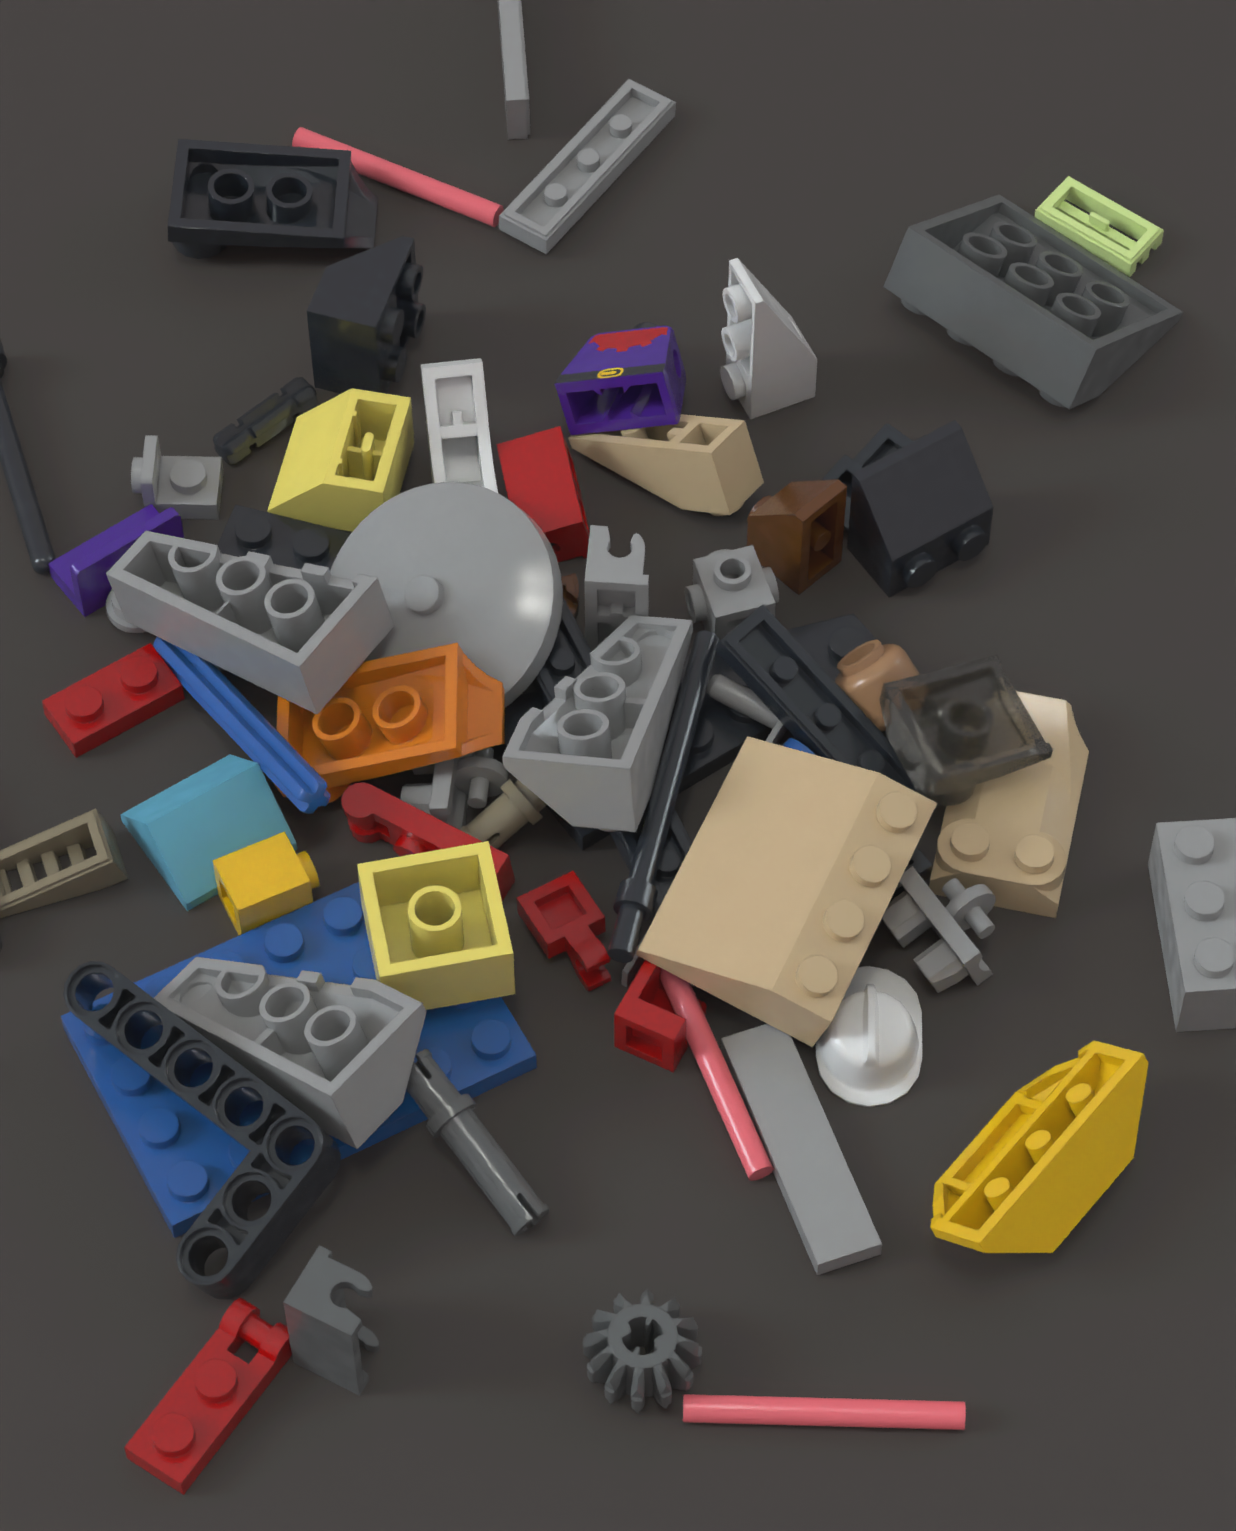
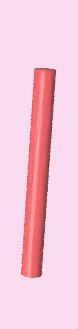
M299 127L294 134L292 147L351 151V161L355 170L360 175L487 225L496 227L499 224V215L504 210L500 204L306 128Z
M662 969L660 981L675 1014L686 1019V1039L745 1172L751 1181L762 1179L772 1173L774 1168L697 996L689 982Z
M684 1394L683 1423L965 1430L966 1406L963 1401Z

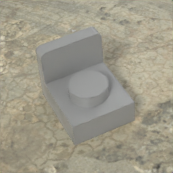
M145 435L143 457H133L132 492L133 494H142L144 508L152 504L159 513L173 507L180 514L181 519L219 520L224 473L222 457L161 456L158 436Z

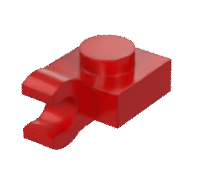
M574 871L516 897L518 914L548 959L566 951L580 982L588 992L612 981L611 975L604 966L610 962V957L603 944L596 937L606 932L605 916Z

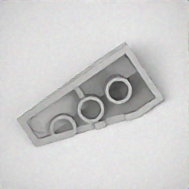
M637 615L629 616L590 653L591 664L575 679L565 676L554 686L555 698L542 710L532 707L520 718L502 756L503 767L572 826L598 828L607 832H636L653 790L693 633L692 620Z

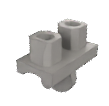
M489 747L462 757L412 769L414 775L434 774L433 782L405 784L402 786L400 800L460 829L466 825L468 805L473 808H484L487 804V797L503 793L500 787L509 779V772L503 767L501 762L493 759L494 750Z
M913 866L905 871L899 881L904 891L888 904L882 921L903 948L930 927L940 937V940L913 959L937 993L958 983L967 975L971 977L977 986L993 975L989 967L982 960L980 951L964 932V930L972 928L977 936L983 939L995 930V925L987 916L996 902L995 895L985 884H977L965 889L957 878L951 879L942 888V891L950 900L949 904L944 907Z

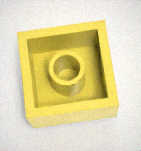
M489 841L357 864L361 905L377 981L422 1002L425 1010L515 994L514 953Z

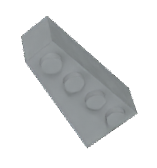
M145 531L106 573L126 622L315 714H318L394 627L378 577L359 573L356 574L353 580L331 576L329 567L305 563L302 570L273 564L269 555L248 551L246 556L239 557L222 554L218 545Z

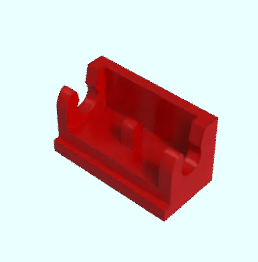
M561 426L496 444L508 499L537 523L550 543H555L552 548L558 562L583 556L586 559L590 529L574 461Z

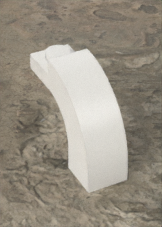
M482 359L421 364L432 483L462 482L488 488L498 493L491 449Z

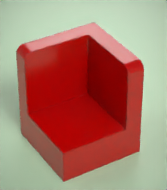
M645 960L614 1013V1047L674 1073L689 1046L686 1039V1019L676 1015L660 981L662 968ZM698 1000L706 1016L707 1006L703 1001Z

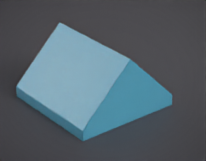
M231 754L120 814L125 827L187 911L218 894L212 860L284 831L294 850H297L296 840L259 764Z

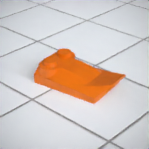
M457 642L364 661L318 714L278 696L276 730L327 782L326 790L330 793L328 802L330 803L343 795L351 783L451 760L504 744L505 690L503 683L479 669L465 655ZM277 787V789H278L279 792L282 794V796H283V797H287V796Z

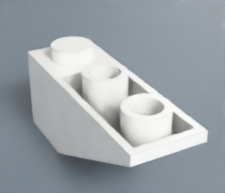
M738 258L729 260L728 287L723 289V301L727 311V327L722 328L721 331L723 345L726 350V365L720 368L721 380L727 395L731 400L739 399L750 420L815 397L817 358L792 316Z

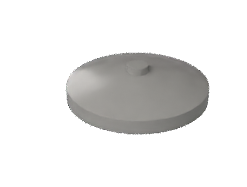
M462 482L432 483L415 487L389 499L373 510L349 535L330 570L331 576L351 580L355 578L357 573L378 577L394 627L364 661L458 642L465 655L479 669L503 683L505 707L518 698L534 681L544 666L557 637L563 606V587L558 561L549 540L537 523L521 508L504 496L478 485Z

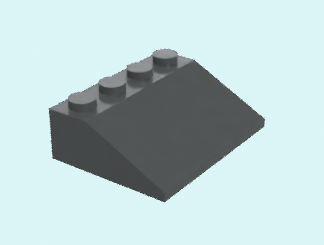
M1000 194L908 226L883 286L901 298V303L908 310L930 317L945 327L952 339L964 345L974 346L992 358L993 364L999 370L1012 376L1021 377L1039 389L1040 395L1046 401L1068 409H1072L1100 396L1179 322L1183 311Z

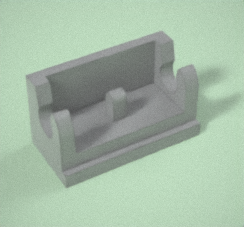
M590 525L584 585L585 639L591 651L601 644L629 616H649V575H644L645 543L643 538L637 533L633 535L630 542L631 553L625 557L618 558L608 552L611 548L608 526Z

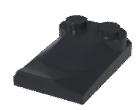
M178 139L168 218V242H172L177 251L183 255L195 259L211 258L218 255L227 245L371 249L374 248L378 197L367 188L359 177L351 161V151Z

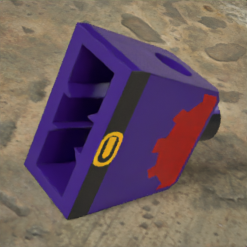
M642 322L637 324L634 329L598 333L590 337L554 384L570 435L678 424L681 417L686 373L673 329L666 325L658 326L651 322Z

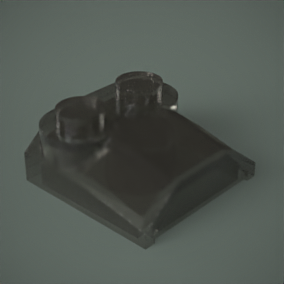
M998 655L884 683L882 686L879 701L887 738L917 792L938 805L952 806L961 804L972 796L976 784L1018 771L1049 759L1052 756L1053 748L1050 743H1046L1004 672L1001 666L1002 661Z

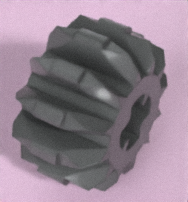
M648 1288L642 1293L640 1304L632 1305L626 1297L618 1293L617 1297L613 1300L614 1313L597 1309L592 1317V1329L594 1332L586 1334L583 1338V1354L588 1359H591L587 1364V1376L592 1384L606 1383L604 1395L610 1404L628 1394L631 1396V1407L638 1414L645 1405V1397L653 1396L656 1402L666 1409L672 1402L671 1388L688 1392L693 1385V1372L691 1369L697 1368L702 1362V1347L699 1346V1343L694 1342L698 1336V1325L694 1317L679 1318L680 1304L676 1301L675 1297L657 1307L654 1305L653 1293ZM639 1347H645L646 1355H640Z

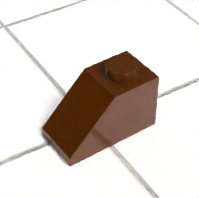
M838 479L791 482L773 497L768 495L760 499L748 515L747 546L753 545L760 564L764 568L771 567L774 575L798 595L842 561L847 486Z

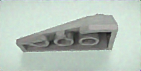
M195 957L154 997L155 1000L312 1118L329 1135L355 1149H358L403 1103L426 1016V1010L422 1002L374 979L355 977L352 985L325 982L322 974L319 972L302 970L298 978L267 974L263 965Z

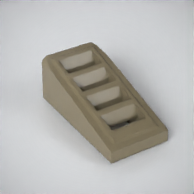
M96 808L0 850V918L98 891L129 879L115 834ZM95 847L97 855L87 859L84 849ZM69 854L72 866L62 869L59 856ZM42 861L47 877L38 880L33 864ZM17 868L23 887L13 891L7 871Z

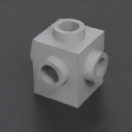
M751 545L734 550L721 549L705 557L693 559V585L685 587V599L693 623L702 621L705 631L715 633L721 640L762 604L775 617V605L779 602V592L771 567H761L755 549Z

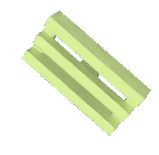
M1070 176L1035 210V217L1129 278L1136 271L1137 263L1143 264L1147 260L1150 249L1156 250L1162 244L1163 229ZM1066 199V200H1068L1069 202H1071V203L1077 205L1078 207L1084 209L1085 211L1089 212L1090 215H1088L1087 213H1085V212L1081 211L1080 209L1074 207L1073 205H1071V204L1065 202L1064 200ZM1109 225H1112L1113 227L1119 229L1120 231L1126 233L1127 235L1133 237L1134 239H1136V240H1138V241L1136 242V241L1130 239L1129 237H1127V236L1123 235L1122 233L1116 231L1115 229L1109 227Z

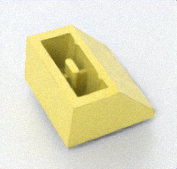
M351 388L297 416L267 512L353 532L360 522L373 510L400 494L414 446L411 397Z

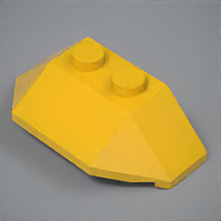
M1093 1040L1078 1050V1058L1052 1067L1017 1090L934 1184L932 1205L934 1217L931 1218L930 1228L935 1237L983 1253H1053L1134 1158L1149 1064L1144 1053Z

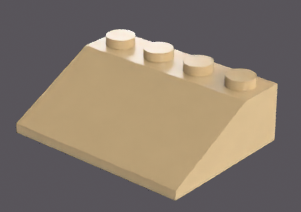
M747 736L635 955L813 1047L831 1024L937 803L879 772Z

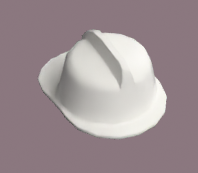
M871 966L858 967L831 1024L816 1042V1060L819 1074L833 1094L850 1104L865 1107L890 1104L907 1094L919 1077L922 1063V1011L919 999L909 983L890 970Z

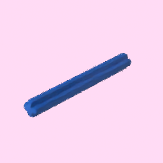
M156 637L153 647L183 687L254 762L259 764L261 770L301 812L313 814L318 806L327 805L330 799V793L326 790L327 782L214 664Z

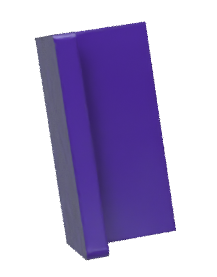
M150 504L48 563L51 578L84 617L106 605L107 597L112 589L106 573L145 531L184 538L181 516L173 507L159 513Z

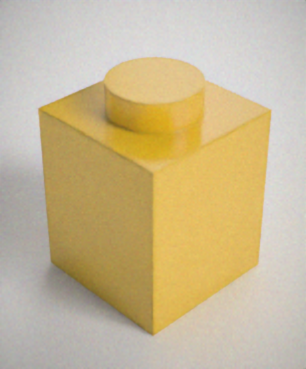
M285 831L212 860L218 895L238 935L312 903V889L320 886L318 875L310 856L306 851L296 854Z

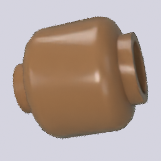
M878 639L871 640L856 647L839 661L837 669L840 673L837 675L835 683L881 732L886 731L889 737L898 736L912 728L919 721L921 716L917 710L926 700L928 687L905 650L899 645H882Z

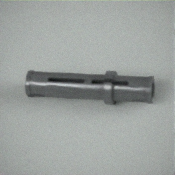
M429 1049L416 1053L415 1057L418 1061L416 1063L413 1061L406 1090L429 1119L426 1123V1128L434 1138L441 1136L509 1225L513 1235L516 1237L525 1233L528 1229L526 1225L529 1223L531 1227L535 1226L549 1213V1207L543 1204L474 1113L475 1106L477 1105L469 1094L461 1095L432 1058V1053Z

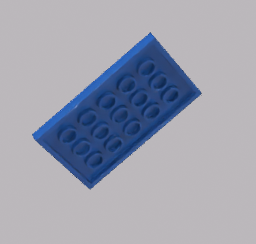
M359 882L141 979L134 984L154 998L195 957L263 965L267 974L298 978L302 970L319 972L322 974L325 982L352 985L355 977L376 980L361 905ZM113 993L95 1000L92 1011L103 1009L108 1005L113 997ZM502 997L426 1010L416 1053L429 1049L432 1053V1058L461 1095L469 1094L471 1098H474L537 1068L536 1053ZM71 1011L62 1015L63 1029L173 1237L176 1238L185 1234L244 1160L249 1151L96 1034ZM163 1025L151 1027L144 1034L141 1041V1049L152 1047L159 1041L163 1032ZM213 1062L202 1064L194 1070L190 1079V1087L200 1086L209 1079L213 1069ZM406 1090L403 1103L358 1149L333 1136L331 1137L338 1144L342 1160L428 1118ZM262 1100L254 1101L244 1108L240 1115V1126L253 1124L260 1117L264 1104ZM314 1139L303 1140L294 1147L290 1155L291 1165L302 1164L311 1157L314 1151ZM264 1193L262 1195H259L253 1201L270 1193Z

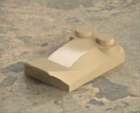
M1001 689L997 691L983 711L964 727L943 824L937 840L936 855L930 878L929 888L935 895L947 897L942 891L943 886L951 879L957 878L965 889L977 884L988 886L995 895V907L1056 918L1089 750L1076 725L1072 707L1066 700Z

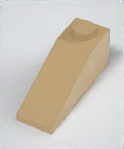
M681 414L679 423L674 425L579 434L569 437L572 449L682 510L706 512L713 516L731 515L738 511L744 502L764 483L745 420Z

